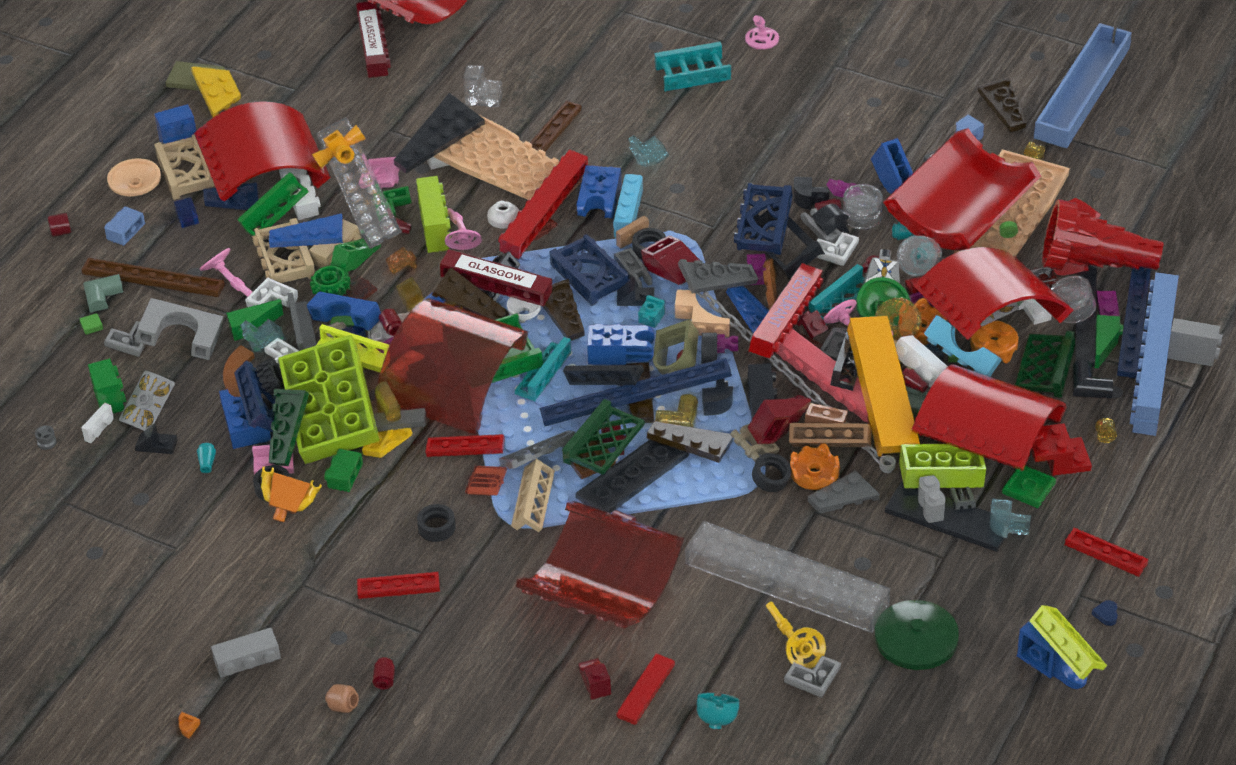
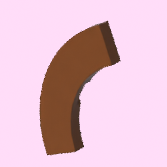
M773 259L765 260L763 267L766 268L763 272V278L767 286L766 297L769 310L778 299L776 292L777 273Z
M242 345L230 355L223 370L225 389H228L229 393L234 397H241L234 372L246 360L251 362L255 358L254 353Z

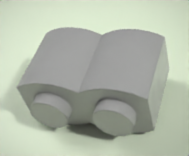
M934 475L920 477L918 501L923 507L925 519L929 523L943 521L945 496L940 491L938 479Z

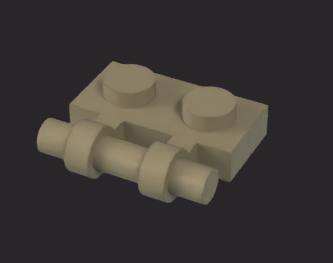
M749 424L742 426L739 432L735 429L730 434L737 446H741L745 450L746 456L752 458L754 462H756L760 455L766 453L777 454L780 450L775 443L757 444L747 428Z

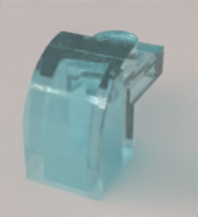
M634 135L628 139L631 144L629 148L637 163L641 166L647 167L658 164L669 156L664 144L655 136L651 137L644 144Z
M269 319L259 328H256L246 320L241 324L242 335L255 352H265L264 348L277 337L283 341L286 340L281 327Z
M992 498L989 520L992 531L1004 538H1008V532L1029 535L1031 515L1011 513L1012 501Z

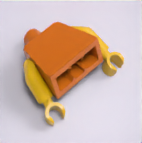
M265 466L262 468L261 489L264 499L269 502L268 506L276 508L273 519L276 521L285 522L287 512L295 514L297 511H303L313 502L316 494H318L322 487L321 484L319 487L313 486L314 480L307 483L274 473V468L271 469V472H266Z

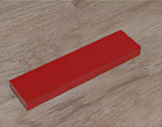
M504 434L428 438L425 453L427 457L503 454L505 436Z
M1073 528L1065 540V546L1138 577L1148 564V558L1077 528Z
M439 572L357 579L358 599L440 592Z
M656 653L618 710L617 718L636 725L675 666V660Z

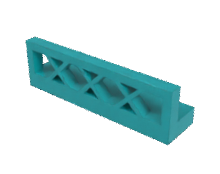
M859 264L855 265L809 302V311L812 313L818 310L819 314L828 313L834 308L832 307L834 303H842L851 299L856 300L860 289L856 288L859 283L863 284L865 279L863 277V267ZM853 293H854V296H853V297H846V298H844V295H845V294H853Z
M563 337L559 344L551 342L542 353L544 363L542 367L531 370L526 374L514 390L515 395L536 401L571 354V339Z

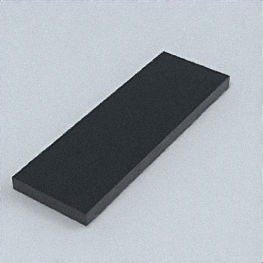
M648 440L609 468L604 475L601 474L576 492V498L600 517L605 518L687 458L689 452Z
M902 481L885 507V513L998 552L1013 524L1011 519L977 507L971 508V505H968V509H963V506H960V510H956L953 499L945 497L944 520L929 523L925 519L923 507L918 501V488H904Z

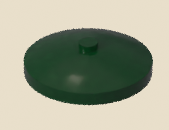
M907 600L896 603L882 612L875 625V643L880 653L891 663L905 669L927 670L938 667L953 656L958 646L959 629L955 619L944 608L932 602Z

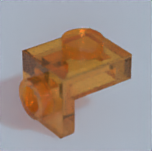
M404 247L386 258L389 270L393 274H396L408 264L413 269L417 268L416 256L412 251L408 252Z

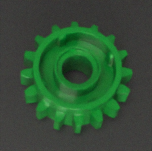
M338 266L320 268L311 277L310 282L313 294L324 292L341 296L346 294L351 284L348 272H345L343 268Z

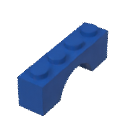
M318 292L306 305L312 320L328 322L332 317L351 316L355 328L369 331L378 323L379 315L381 314L377 302Z

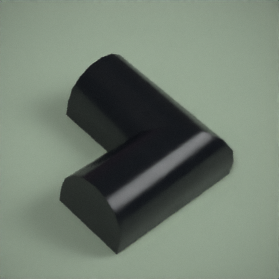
M1078 360L1073 364V396L1112 398V378H1093L1092 364L1088 360Z

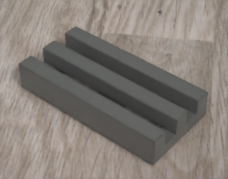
M969 487L964 488L968 500H965L962 489L956 488L960 501L955 489L948 488L956 510H960V506H963V509H968V505H971V508L976 507L975 499Z

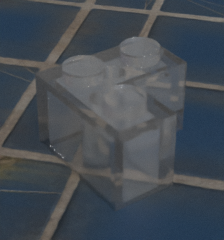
M467 65L463 77L465 104L500 107L503 95L502 81L485 80L484 66Z

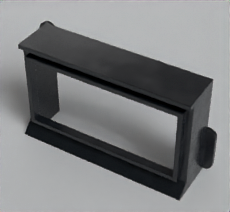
M773 206L771 207V209H772L773 211H778V210H779V208H774V209H773ZM768 210L761 216L756 214L753 217L754 221L761 228L766 223L777 220V218L772 217L768 213ZM789 216L787 227L807 248L786 266L773 252H762L769 259H773L774 264L791 280V277L802 263L807 265L817 256L825 253L818 241L814 242ZM756 235L754 238H751V240H755L758 237V235Z

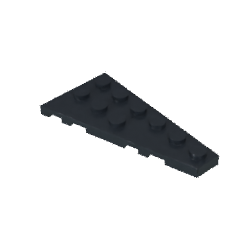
M448 93L395 157L394 165L405 174L483 126L485 119L451 93Z

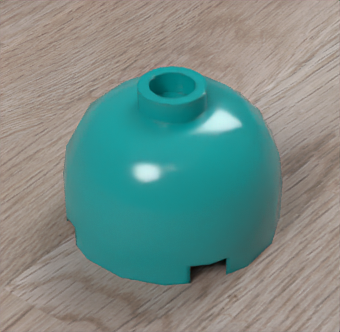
M714 693L698 694L696 709L698 716L703 722L708 723L710 728L721 729L723 725H729L734 721L739 711L740 701L738 698L726 694L714 696Z

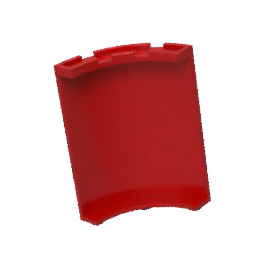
M966 128L953 134L883 203L889 213L922 241L933 242L936 246L944 249L966 250L970 249L1038 181L1041 174L1033 162L1008 163L1005 162L1004 158L994 153L989 154L982 148L983 145L976 139L970 129Z

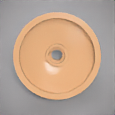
M129 159L115 165L108 173L107 181L113 192L122 196L136 197L153 190L160 182L161 172L159 167L150 160Z

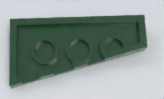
M274 389L276 400L272 410L275 414L274 422L271 423L273 438L270 439L269 463L277 466H289L309 393L305 390Z

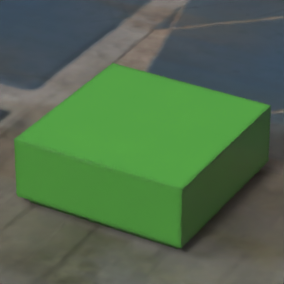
M97 313L79 319L85 335L103 330V325Z

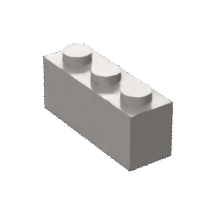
M272 628L211 646L213 659L220 678L281 659L279 646Z

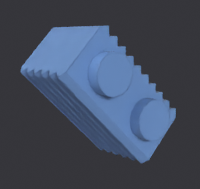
M124 206V209L122 208L121 211H118L116 216L111 219V222L109 221L105 225L104 229L107 240L124 246L145 225L144 215L142 212Z

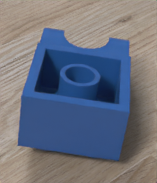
M585 166L577 201V216L586 217L591 209H601L605 212V218L613 219L622 184L621 168Z
M620 324L589 325L587 343L588 365H626V362H646L651 360L654 355V348L652 346L655 339L654 330L650 326H627Z
M228 389L219 391L233 449L270 441V431L259 426L256 428L249 426L241 397L232 396Z
M1030 621L1020 629L1017 657L1050 679L1054 676L1070 688L1080 689L1085 686L1087 677L1080 679Z

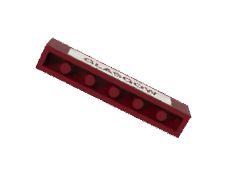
M371 2L356 3L368 78L388 76V69L391 68L380 7Z
M448 249L440 262V277L442 278L452 268L477 288L543 307L552 293V278Z

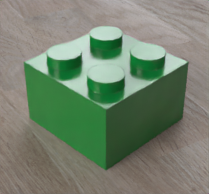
M110 358L88 364L99 408L106 403L111 405L113 414L123 411V403L126 402L124 391H120L123 389L121 378H117L119 376L117 366L112 365Z

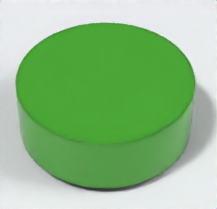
M1013 221L1002 223L999 226L1000 235L1004 238L1016 236L1018 233L1017 224Z

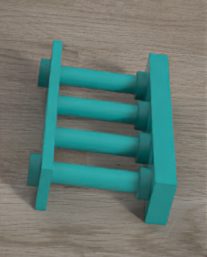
M721 42L654 53L656 71L664 69L666 74L664 76V91L731 80V65H722L720 61L722 59ZM713 61L716 67L706 68L704 62ZM697 64L699 70L689 71L687 65ZM681 67L683 73L673 74L671 68Z

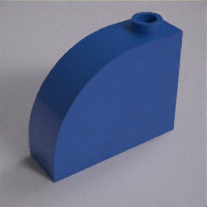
M898 138L882 143L871 158L881 183L890 194L913 174Z

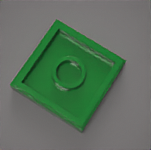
M1025 466L1023 471L1015 470L1003 487L1002 494L1039 508L1056 484V478Z

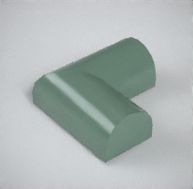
M119 274L83 283L90 313L108 309L105 296L123 293Z

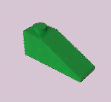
M366 237L335 245L330 266H338L343 268L345 272L355 270L381 247V243Z
M281 299L226 313L234 341L255 335L284 315Z
M1097 315L1094 368L1101 366L1118 344L1119 336L1123 335V324H1120V316Z

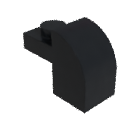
M794 177V202L799 207L811 210V205L829 200L830 189L828 187H812V177Z
M828 204L812 215L816 225L827 236L836 229L841 233H849L846 220L850 217L836 204Z
M724 378L716 380V387L702 388L704 416L722 414L731 408L733 404V386H728V380L724 381Z

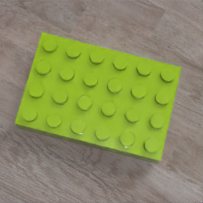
M352 335L278 357L285 389L305 390L309 393L296 439L299 454L305 464L333 456L334 454L336 455L338 449L352 450L380 441L358 348Z

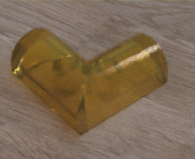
M386 381L379 383L375 391L378 413H384L386 419L390 422L401 420L400 406Z
M691 394L682 395L679 399L677 411L656 410L655 421L695 428L698 399Z

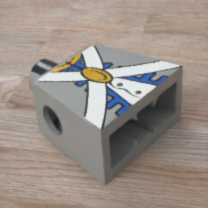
M881 249L879 258L871 259L863 284L876 277L890 278L900 284L899 262L890 260V250Z

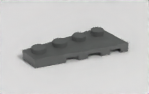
M567 430L498 458L501 466L515 469L544 454L552 453L559 447H564L573 437L575 431Z

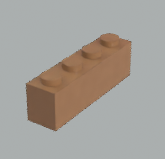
M790 423L789 443L793 447H819L822 443L828 447H871L872 428L869 424Z

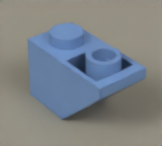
M970 115L956 122V132L969 128L978 141L983 138L984 124Z

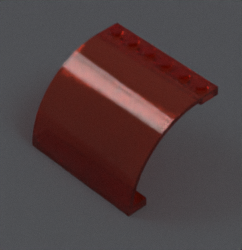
M430 298L425 299L416 305L406 316L389 346L380 372L375 400L404 410L425 408L427 418L472 434H478L483 416L481 414L492 380L511 348L521 351L525 349L529 331Z
M576 501L567 502L565 510L569 511V515L551 555L530 579L526 577L517 579L515 587L522 589L521 592L527 595L537 594L544 601L552 602L554 600L559 602L558 605L561 607L576 608L578 613L596 615L598 620L605 622L608 620L613 621L616 626L621 628H627L639 623L652 610L666 587L678 559L684 538Z

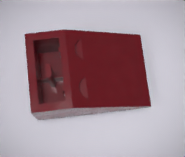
M670 235L641 250L643 263L647 271L678 285L686 283L678 265L679 260L685 259L687 262L701 261L680 239Z
M811 398L764 400L747 428L757 444H774L790 431V423L799 422L812 400Z

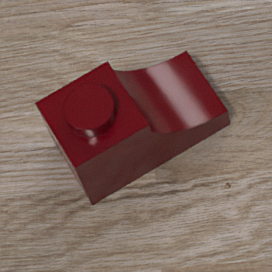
M599 658L578 663L580 674L591 700L611 695L610 676L605 664H601Z

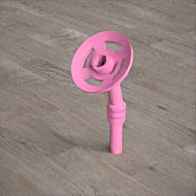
M754 16L753 20L757 28L747 32L745 36L746 43L755 49L774 47L779 41L778 33L771 28L765 27V20L762 17Z
M448 208V216L457 225L459 230L449 233L445 237V244L456 250H468L477 247L481 243V235L475 231L467 230L463 223V217L458 212Z
M230 248L225 249L200 268L201 271L215 268L230 282L234 289L241 291L247 297L252 293L240 278L235 277L224 266L223 260L229 254Z
M847 300L835 306L825 315L824 322L832 324L840 321L848 326L850 314L857 304L856 300Z

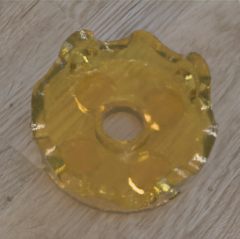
M889 299L883 302L875 313V317L888 316L890 328L893 331V340L898 341L900 337L911 335L916 338L919 333H922V314L916 305L908 299ZM895 317H902V323L900 325H893V319Z

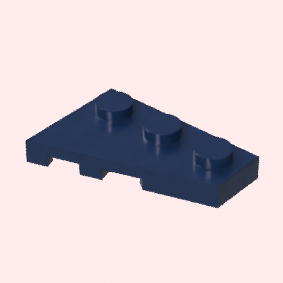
M257 183L241 184L237 187L238 191L225 202L220 199L216 188L203 189L205 206L248 210L259 200Z

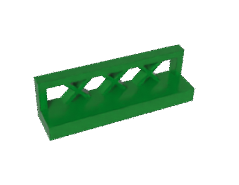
M289 172L237 220L247 233L255 236L253 230L257 226H261L260 229L271 227L309 191ZM297 189L301 190L298 194L293 195ZM283 202H287L285 206L280 207ZM270 214H274L272 218L267 219Z

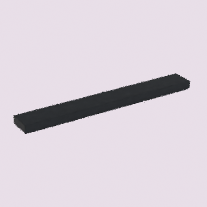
M1088 265V271L1078 273L1075 362L1084 359L1090 361L1092 367H1095L1097 266Z

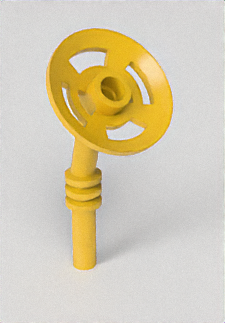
M767 603L766 608L777 622V627L783 635L789 638L786 645V655L790 663H796L809 669L814 668L821 656H824L826 652V643L821 633L809 627L800 628L794 632L791 624L786 618H783L774 603ZM806 633L805 637L799 638L798 635ZM813 636L818 640L819 649H816V642L812 638ZM791 647H792L793 654H794V656L796 657V660L792 657ZM812 654L815 656V659L811 662L803 664V658H808Z

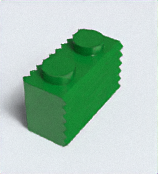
M338 449L337 454H334L332 457L330 468L326 469L324 475L329 489L350 492L363 465L362 453Z

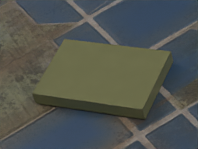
M176 61L165 82L166 87L200 91L191 72V67L225 70V67Z

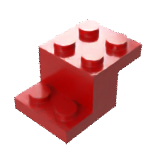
M1064 423L1042 426L1031 449L1035 462L1047 461L1052 476L1091 471L1092 464L1082 437L1069 438Z

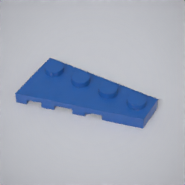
M337 214L269 230L270 248L343 243V215Z
M744 286L728 288L727 295L754 334L769 310Z

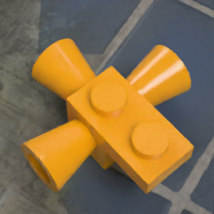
M357 125L344 137L336 130L323 139L327 148L313 153L312 156L321 169L333 157L337 161L346 164L354 158V151L350 146L366 140Z

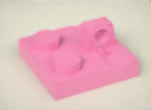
M395 157L369 159L359 184L361 189L393 187L395 183L397 184L400 169L394 165Z

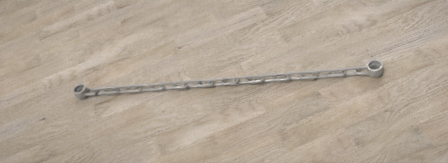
M708 291L703 292V295L700 292L696 293L701 298H704L710 307L724 318H733L735 322L734 324L730 322V325L735 327L743 338L751 342L753 333L745 329L735 316L729 314L721 303L709 295ZM715 303L720 306L718 309L714 307ZM747 332L751 335L750 339L745 336ZM774 354L772 355L775 360L772 358L769 360L773 363V366L780 372H783L796 387H799L808 398H811L812 402L821 405L819 403L821 402L824 406L831 407L814 390L810 389L798 375L794 374L782 360L777 359ZM779 362L783 365L782 369L778 366ZM795 377L799 380L798 384L794 381ZM811 392L816 396L815 400L810 396ZM872 444L871 447H861L873 456L882 472L891 473L895 469L896 461L894 457L882 454L879 461L877 451L872 447Z

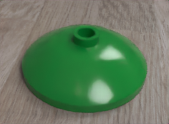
M876 277L868 280L859 289L856 297V307L860 317L888 316L891 331L898 329L899 314L902 313L905 305L911 304L909 295L904 287L895 280L886 277ZM877 306H880L882 311L878 310Z

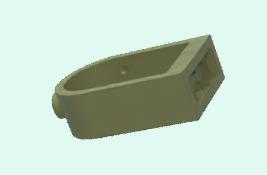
M690 319L656 330L653 364L661 375L695 366L699 331ZM684 342V350L681 357L673 364L666 366L668 347Z

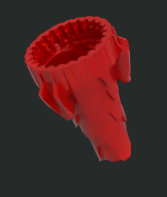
M1073 198L1070 201L1060 199L1056 201L1044 240L1042 253L1043 267L1052 268L1056 275H1071L1088 271V265L1102 268L1103 265L1115 268L1125 266L1138 270L1139 267L1158 270L1164 246L1163 242L1141 237L1126 231L1121 226L1108 224L1107 220L1099 219L1101 216L1099 212L1077 198Z

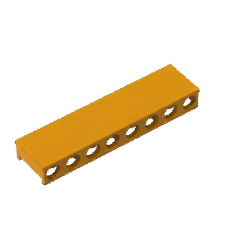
M888 316L850 318L847 332L878 457L886 453H900L901 444H920L918 434L911 430L914 418Z

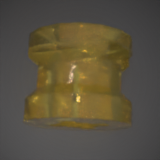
M1030 141L1024 150V156L1041 160L1045 152V146H1038L1033 141Z
M1103 418L1096 422L1095 429L1100 442L1109 443L1116 439L1117 432L1112 419Z

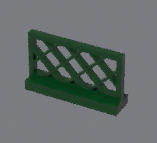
M1066 331L1065 336L1029 334L1015 385L1030 391L1054 392V397L1062 398L1075 349L1074 331ZM1041 341L1042 343L1035 346L1032 342ZM1054 342H1061V344L1055 347L1051 345ZM1046 346L1050 349L1044 353L1040 351V349ZM1035 352L1039 355L1033 359L1029 357V355ZM1054 353L1058 356L1052 360L1048 358V356ZM1041 360L1046 361V363L1041 366L1037 364V362ZM1031 365L1035 368L1030 372L1025 370ZM1050 366L1054 369L1053 371H1051V372H1049V373H1046V372L1044 371L1045 369L1049 368ZM1039 372L1043 375L1038 379H1035L1033 377L1035 374ZM1026 379H1030L1032 381L1028 384H1021V382ZM1045 380L1051 382L1050 385H1042L1040 383Z
M604 399L563 447V462L568 465L574 462L604 475L645 425V420L612 407L611 401ZM612 414L620 417L619 420H609ZM635 423L637 425L635 427L626 428L625 424ZM622 425L623 429L613 431L612 426ZM609 427L610 432L599 434L600 429ZM626 435L624 440L616 441L615 436ZM612 437L613 442L602 443L601 439ZM590 441H599V445H588ZM607 448H616L615 452L607 454L605 452ZM602 450V455L592 456L591 454L592 451ZM588 452L589 457H578L579 454ZM605 460V464L602 467L594 464V462Z

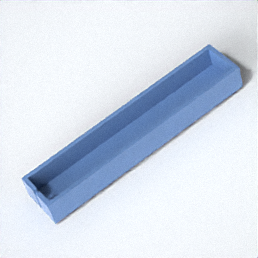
M1099 23L1035 122L1034 139L1059 147L1067 148L1130 49L1132 32L1117 28L1115 42L1112 43L1114 27Z
M1156 273L1155 280L1150 282L1149 291H1153V293L1149 292L1145 316L1148 318H1145L1143 329L1147 332L1143 331L1142 343L1145 345H1141L1140 356L1143 358H1139L1138 370H1141V372L1137 371L1136 383H1139V385H1135L1134 397H1137V399H1133L1132 411H1135V413L1131 412L1130 424H1133V433L1156 436L1178 275Z

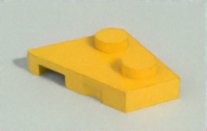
M411 428L378 431L380 441L365 445L362 448L363 455L382 458L412 436Z

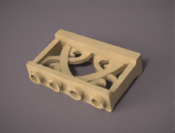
M195 135L166 144L161 142L154 144L157 159L173 200L180 199V195L214 188L213 179ZM181 160L195 164L188 173L183 170L174 169L180 165Z
M297 218L290 219L289 223L260 230L258 228L254 229L255 236H252L254 246H258L256 249L258 257L262 258V268L267 270L265 271L266 279L270 278L279 283H284L305 277L311 279L314 276V264L307 245L285 247L290 250H296L289 255L288 260L274 256L279 247L270 248L269 242L263 241L269 240V230L298 224ZM276 269H280V272L275 273L274 271Z

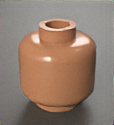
M335 684L326 694L328 707L331 711L349 713L357 706L359 701L358 693L349 685Z

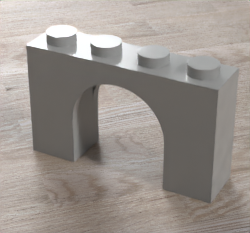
M151 298L137 328L136 342L155 346L164 328L175 324L185 325L196 333L192 342L191 356L210 360L222 331L223 316Z

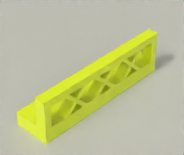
M323 324L319 328L321 339L317 345L352 335L357 345L363 368L383 373L391 362L390 346L388 344ZM326 333L331 334L334 338L328 337ZM376 348L384 350V353H380Z
M1042 605L1029 620L1080 679H1085L1093 668L1104 670L1107 666L1057 608Z

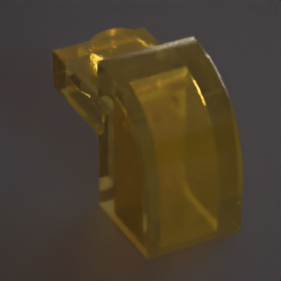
M412 277L396 286L397 292L408 311L429 310L423 301L424 297L421 289Z

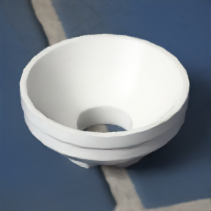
M499 201L488 210V222L496 228H508L509 223L516 219L519 209L510 202ZM506 207V208H508V209H506V210H499L498 208Z
M512 297L507 301L509 314L518 313L519 320L521 321L534 318L541 309L540 305ZM521 311L530 312L529 314H520Z

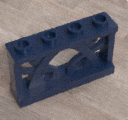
M748 183L747 189H744L743 200L745 201L740 206V214L742 215L737 220L738 233L735 232L734 243L737 244V250L767 251L781 255L793 198L792 186L775 187ZM755 195H761L766 197L765 201H763V199L759 196L758 201H753L752 199ZM773 206V209H774V208H779V210H778V211H773V210L771 209V207ZM767 208L768 213L772 217L777 218V220L770 221L761 228L754 221L753 217ZM769 227H774L775 230L771 231V230L768 229V228H769ZM747 233L752 234L750 236V239L758 235V237L755 240H748L744 238Z
M587 234L558 250L555 248L549 251L550 265L565 280L569 279L570 285L591 306L598 303V299L620 289L628 282L629 275L627 271L622 269L616 260L612 259ZM582 263L599 265L600 268L597 276L591 273L581 274Z
M246 360L234 374L248 424L253 428L259 426L273 432L271 430V423L274 422L275 413L272 411L273 409L269 410L268 406L263 402L261 394L263 393L267 397L272 407L275 404L276 396L269 395L265 391V388L262 387L263 384L259 381L260 378L257 377L256 368L253 367L251 362Z

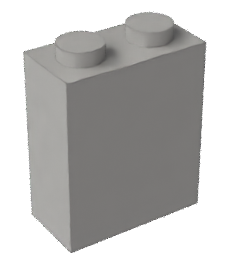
M1174 318L1167 358L1213 367L1214 359L1218 360L1220 348H1217V345L1221 346L1223 335L1219 334L1220 326Z

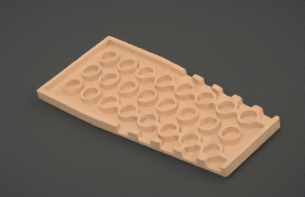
M481 116L485 119L483 126L433 156L462 172L527 200L533 197L535 190L540 188L545 177H548L553 167L559 163L558 159H550L545 156L543 150H535L528 141H520L519 136ZM583 176L572 189V191L582 182Z
M1002 149L999 157L1004 158L1005 162H1033L1041 177L971 248H996L1016 257L1052 206L1069 175L1070 168ZM1006 221H1013L1017 224L1018 233L1012 238H1004L1000 235L999 226ZM954 250V254L963 250Z

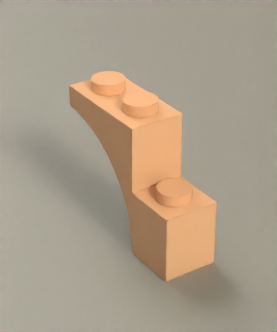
M677 289L675 319H692L691 322L699 331L698 336H702V333L725 334V337H729V318L718 317L704 310L696 299V293L692 294L691 290Z

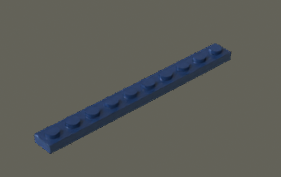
M1139 267V270L1132 268L1117 376L1136 378L1151 272V269Z
M727 358L641 380L636 385H623L539 409L545 427L590 415L604 399L611 401V406L616 408L732 376Z

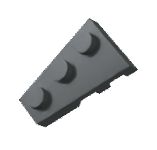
M856 470L808 496V502L819 513L842 509L844 505L852 503L855 505L863 504V501L869 499L873 501L880 500V494Z

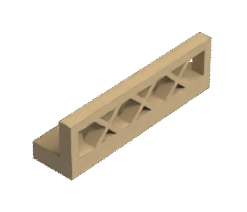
M537 458L524 467L511 524L516 530L525 524L537 532L541 531L555 470ZM541 470L547 473V478L544 479ZM538 484L541 485L544 491L543 493L540 492L537 486ZM537 498L540 508H537L534 499ZM532 513H534L537 522L530 518Z

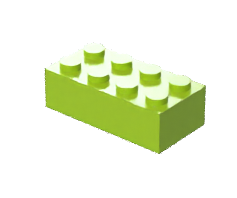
M438 176L417 178L418 201L427 252L446 251L449 247L445 244V237L451 233L447 232L451 228L450 220L447 218L448 210L447 206H445V195H441V193H444L443 184L439 183Z
M901 444L899 465L904 488H919V478L932 475L938 479L940 488L984 487L986 465L983 456L948 444Z

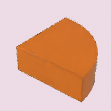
M181 712L179 728L181 733L189 739L201 722L199 718Z

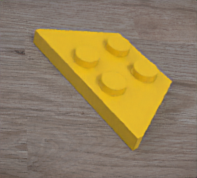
M191 67V72L213 117L217 116L221 110L228 109L231 104L241 99V94L229 70Z

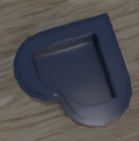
M1106 600L1092 609V615L1104 625L1112 626L1116 624L1118 615L1115 602Z

